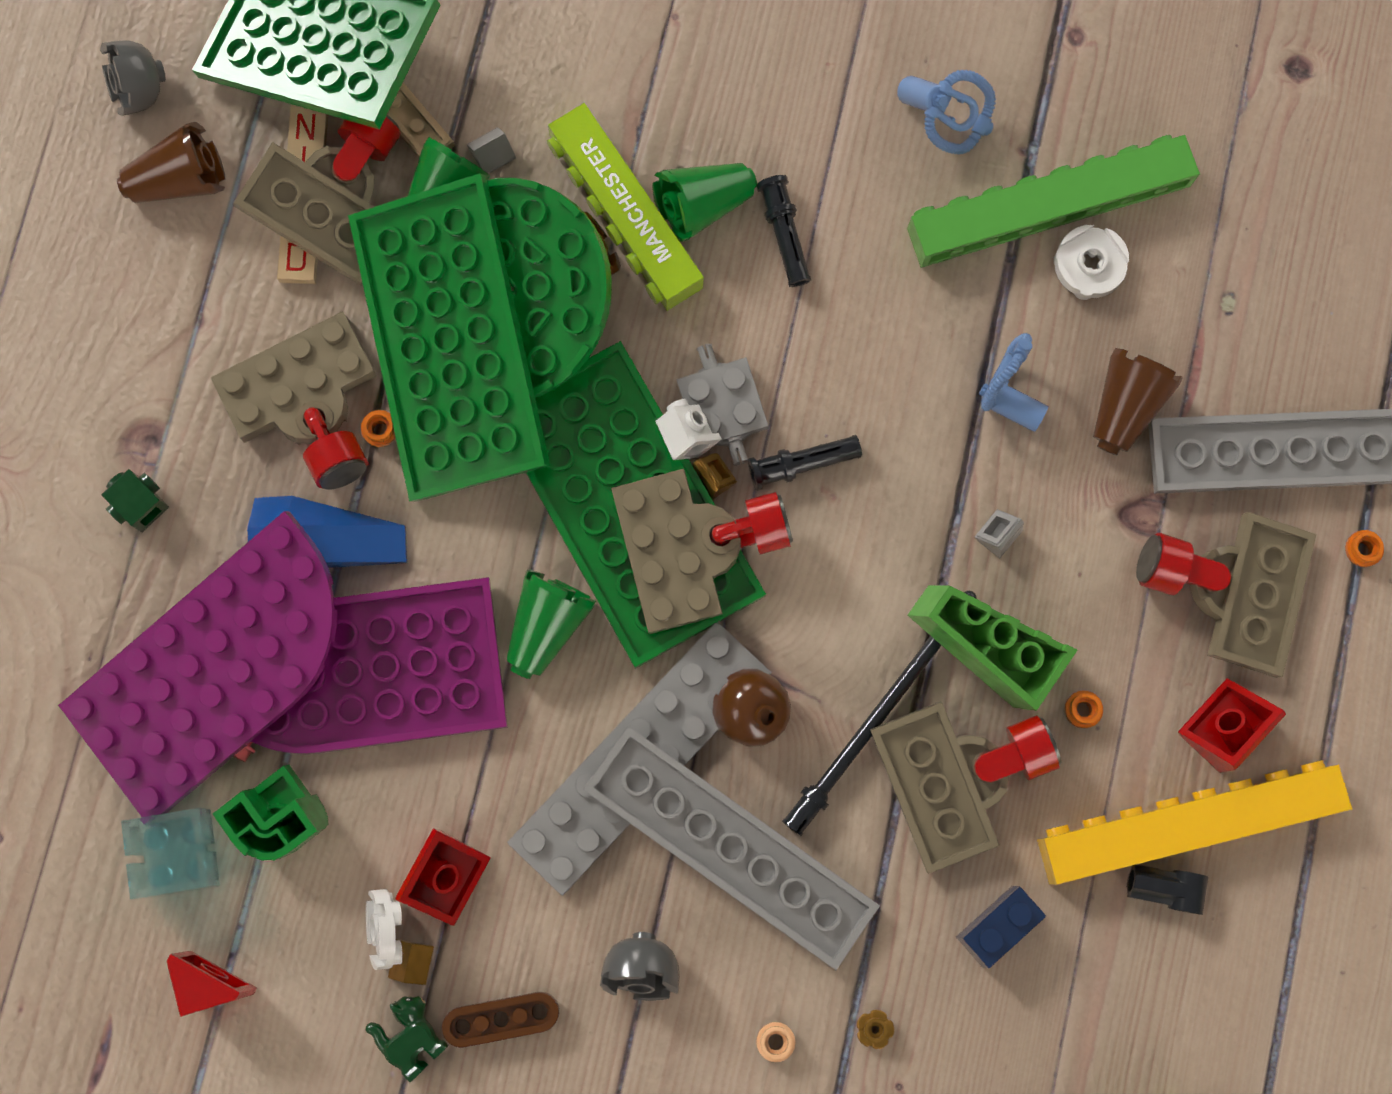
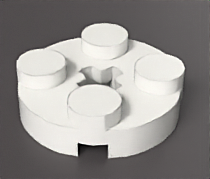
M1083 225L1073 229L1064 237L1054 256L1055 271L1058 279L1067 290L1074 293L1081 300L1100 298L1112 293L1126 276L1127 263L1129 262L1127 246L1117 233L1108 228L1103 230L1093 228L1094 225ZM1088 254L1091 258L1097 256L1100 259L1097 264L1098 269L1087 268L1084 265V255Z
M387 889L370 890L368 895L372 900L366 901L367 944L376 946L377 955H369L374 970L390 969L393 965L402 963V945L400 940H396L395 926L401 925V906L399 901L394 902L392 892L389 893Z

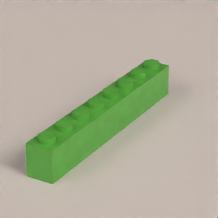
M1165 135L1152 141L1151 145L1138 148V145L1128 146L1120 150L1115 156L1105 158L1104 155H1098L1086 160L1083 165L1071 168L1070 165L1061 166L1051 171L1048 176L1038 179L1035 175L1028 176L1016 182V185L1003 189L1002 186L991 187L978 197L969 199L968 196H961L951 200L947 206L935 209L934 206L921 208L914 213V216H911L907 230L920 268L1189 188L1200 175L1186 135L1172 138L1171 135Z

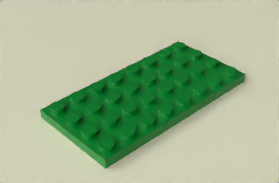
M479 173L348 215L409 502H418L549 467V458L487 177Z
M621 341L589 357L577 373L565 383L535 398L550 466L526 472V475L635 669L712 627L717 622L723 621L766 597L763 587L740 549L733 567L727 573L713 578L723 615L649 634L611 488L684 469L693 504H715L690 460L672 459L656 424V420L663 413Z

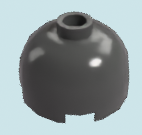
M119 40L102 43L101 53H108L109 64L102 65V70L109 96L112 102L119 99L121 107L117 109V113L124 116L147 110L156 102L160 94V82H165L166 80L162 62L160 60L154 61L151 52L146 47L133 41Z
M636 932L632 938L621 940L613 945L603 963L600 986L604 991L615 996L617 995V989L635 993L633 1000L669 999L670 992L677 994L679 991V964L673 951L663 942L657 941L654 934Z

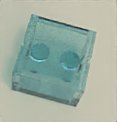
M195 808L121 821L125 856H144L145 863L126 864L130 900L220 886L216 851H208L207 845L215 844L211 809Z

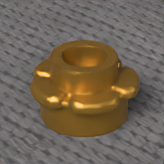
M872 1010L868 1014H862L856 1023L859 1031L857 1038L866 1047L872 1046L874 1049H882L888 1045L889 1038L894 1035L895 1028L893 1022L888 1020L887 1014L881 1010ZM873 1026H878L879 1031L877 1033L872 1032Z

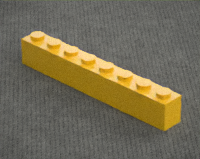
M1324 760L1300 765L1302 773L1289 776L1288 770L1284 769L1264 774L1266 782L1253 785L1251 778L1228 783L1230 791L1216 794L1215 787L1193 792L1194 800L1180 803L1177 796L1155 802L1157 806L1155 810L1143 812L1142 806L1119 811L1120 819L1107 822L1105 815L1082 820L1084 828L1070 831L1068 824L1046 829L1047 837L1037 839L1048 882L1049 884L1057 885L1352 810L1339 764L1325 766Z

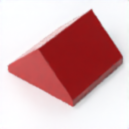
M1226 678L1182 726L1178 733L1219 773L1234 771L1284 718L1286 713L1283 709Z
M433 828L395 899L454 926L491 857L444 831Z
M193 951L172 953L166 961L180 1017L254 995L257 989L252 984Z

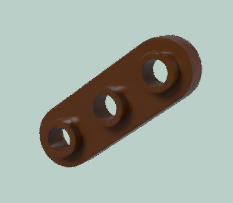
M533 992L461 1006L453 1009L446 1015L442 1024V1032L446 1041L458 1048L542 1033L551 1029L557 1022L559 1005L556 999L549 993ZM537 1004H542L547 1008V1016L543 1019H538L533 1014V1008ZM502 1011L508 1015L509 1022L506 1026H499L495 1022L497 1012ZM460 1019H466L470 1023V1030L466 1034L460 1033L457 1030V1022Z

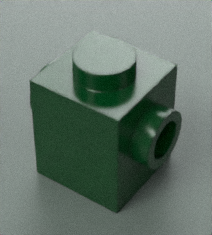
M130 469L125 473H118L108 482L107 490L101 494L110 504L105 508L106 511L122 525L127 521L141 533L169 508L156 494L160 487L145 472L140 477Z

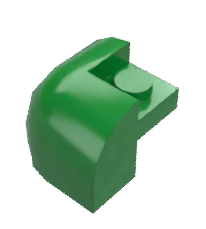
M290 764L283 765L255 788L242 790L213 813V816L233 845L244 856L248 855L261 861H275L296 852L329 825L328 815L317 794L311 795Z

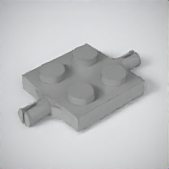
M705 344L709 355L708 359L702 345L697 348V351L699 352L703 368L695 374L676 379L682 399H687L689 405H700L712 433H719L722 439L714 446H728L734 466L740 465L736 452L739 451L742 463L744 464L748 462V458L742 441L751 434L769 429L747 358L745 357L730 363L717 364L712 344Z

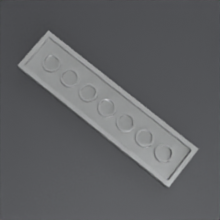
M1392 409L1154 418L1148 425L1154 494L1392 484Z
M718 622L712 625L507 843L563 896L630 825L628 821L583 790L627 726L685 766L719 730L712 713L713 698L715 694L719 695L722 687L729 681L727 677L742 669H759L769 675L772 672Z
M627 726L583 788L588 794L835 970L840 966L880 906L629 726Z

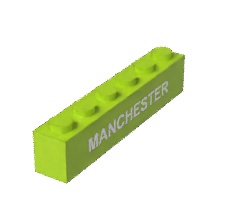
M583 103L548 124L550 139L547 140V144L557 159L563 157L569 166L566 169L567 174L576 188L580 186L584 188L588 194L586 198L587 204L596 217L603 216L608 224L605 229L616 246L622 244L628 253L625 256L628 265L636 275L639 273L643 275L648 283L645 285L646 291L655 304L661 302L666 311L702 290L704 284L703 275L587 105Z

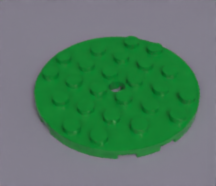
M494 178L487 181L511 286L514 287L512 295L536 398L556 389L570 379L586 363L595 350L603 334L610 311L612 296L610 263L603 241L594 224L565 195L535 181L521 178Z

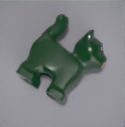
M404 996L390 1004V1010L395 1019L405 1027L404 1030L392 1038H388L384 1029L377 1023L370 1022L365 1028L366 1032L374 1038L377 1048L385 1056L386 1060L399 1068L402 1075L410 1083L428 1066L425 1061L418 1060V1054L424 1050L433 1059H436L449 1046L446 1041L440 1040L437 1037L433 1027L425 1019L426 1002L420 996Z

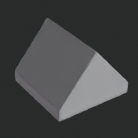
M498 127L467 144L479 167L488 174L516 159L505 133Z
M997 509L976 534L975 538L1000 559L1023 531L1024 522L1020 518Z

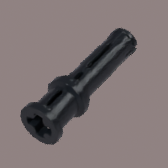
M775 175L757 183V191L763 195L767 210L764 213L765 220L772 224L788 278L789 287H798L809 283L811 276H809L793 219L796 216L797 209L794 204H791L787 191L788 177L786 175Z
M852 435V437L792 453L789 450L782 449L778 451L777 455L763 459L748 458V466L753 485L758 491L763 489V485L780 480L791 482L796 478V474L861 458L862 449L857 435Z

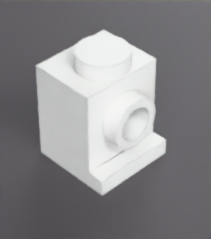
M680 399L671 403L666 408L667 412L656 420V424L673 460L699 458L722 440L719 433H712L700 405H689L687 399Z

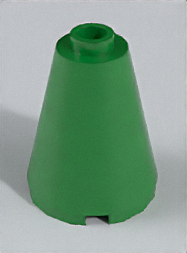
M428 137L423 144L407 196L479 173L485 175L487 180L490 175L466 158L457 155L448 147Z
M743 163L662 170L655 173L654 176L658 177L659 180L652 183L656 208L664 220L668 219L673 228L671 230L680 242L689 240L752 198L754 189L757 187L755 173Z
M531 569L527 570L524 576L506 659L512 664L510 670L526 679H531L533 674L541 676L596 603L595 600L590 599V596L557 579L555 581L551 579L545 581L543 580L545 574Z

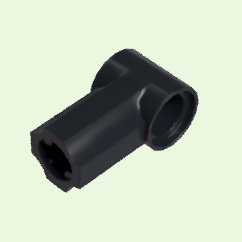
M1132 865L1127 879V897L1168 905V908L1172 910L1203 915L1208 876L1180 870L1169 872L1143 865Z

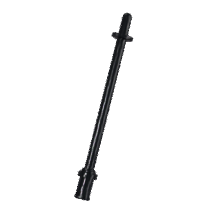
M973 591L964 592L977 599V596ZM930 636L817 784L810 785L809 788L805 786L800 793L803 796L786 818L782 820L796 834L802 836L804 830L820 810L825 811L829 805L827 803L828 793L872 737L870 729L883 723L942 645Z

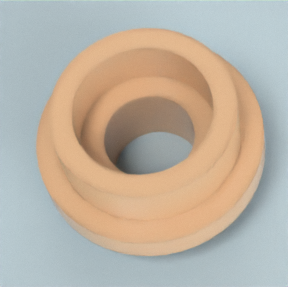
M770 1022L764 1025L758 1032L756 1039L757 1049L761 1056L768 1061H784L791 1056L795 1049V1036L792 1030L784 1023ZM778 1034L783 1038V1044L778 1049H773L768 1044L770 1036Z

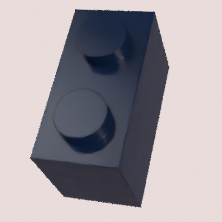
M1011 886L960 932L956 938L981 967L989 969L1037 926L1046 915L1020 886Z

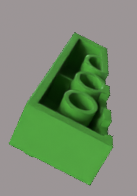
M928 585L907 615L1013 708L1037 711L1078 651L1067 644H1062L1052 639L1051 636L1039 630H1034L1020 623V620L1010 615H1004L992 609L990 605L950 585Z

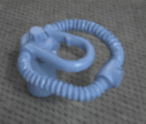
M957 70L949 74L943 81L940 80L939 84L915 76H907L899 83L897 89L899 100L904 104L925 111L926 122L924 125L926 134L933 145L942 149V151L957 155L970 152L973 146H976L981 136H987L992 132L994 125L990 118L994 112L993 109H995L994 105L996 102L994 101L996 100V95L991 84L978 73L971 70ZM963 80L977 85L985 96V108H983L981 114H979L977 102L972 97L952 89L951 86ZM952 97L957 99L959 103L965 102L969 105L970 115L964 123L958 124L955 122L954 117H948L944 114ZM934 118H938L953 130L962 132L972 127L971 131L973 132L961 144L948 142V140L943 139L937 133Z
M1023 333L1010 343L989 385L985 383L979 395L983 396L981 408L984 411L992 410L1035 432L1049 406L1008 386V380L1019 370L1033 346L1031 335Z

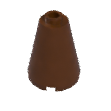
M197 122L185 124L121 168L119 172L120 177L117 178V185L123 197L129 198L134 203L211 195L223 191L225 187L219 185L220 181L225 180L223 164L213 141L206 143L201 136V133L206 132L203 126Z
M1115 348L1110 357L1093 435L1095 439L1099 440L1097 447L1113 455H1118L1120 450L1128 452L1176 391L1183 379L1182 376H1175L1176 372L1142 355L1138 354L1134 360L1126 357L1128 350Z

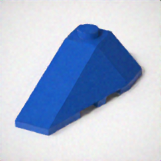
M295 496L254 499L247 527L248 542L283 511H289L313 540L328 568L407 563L405 525Z

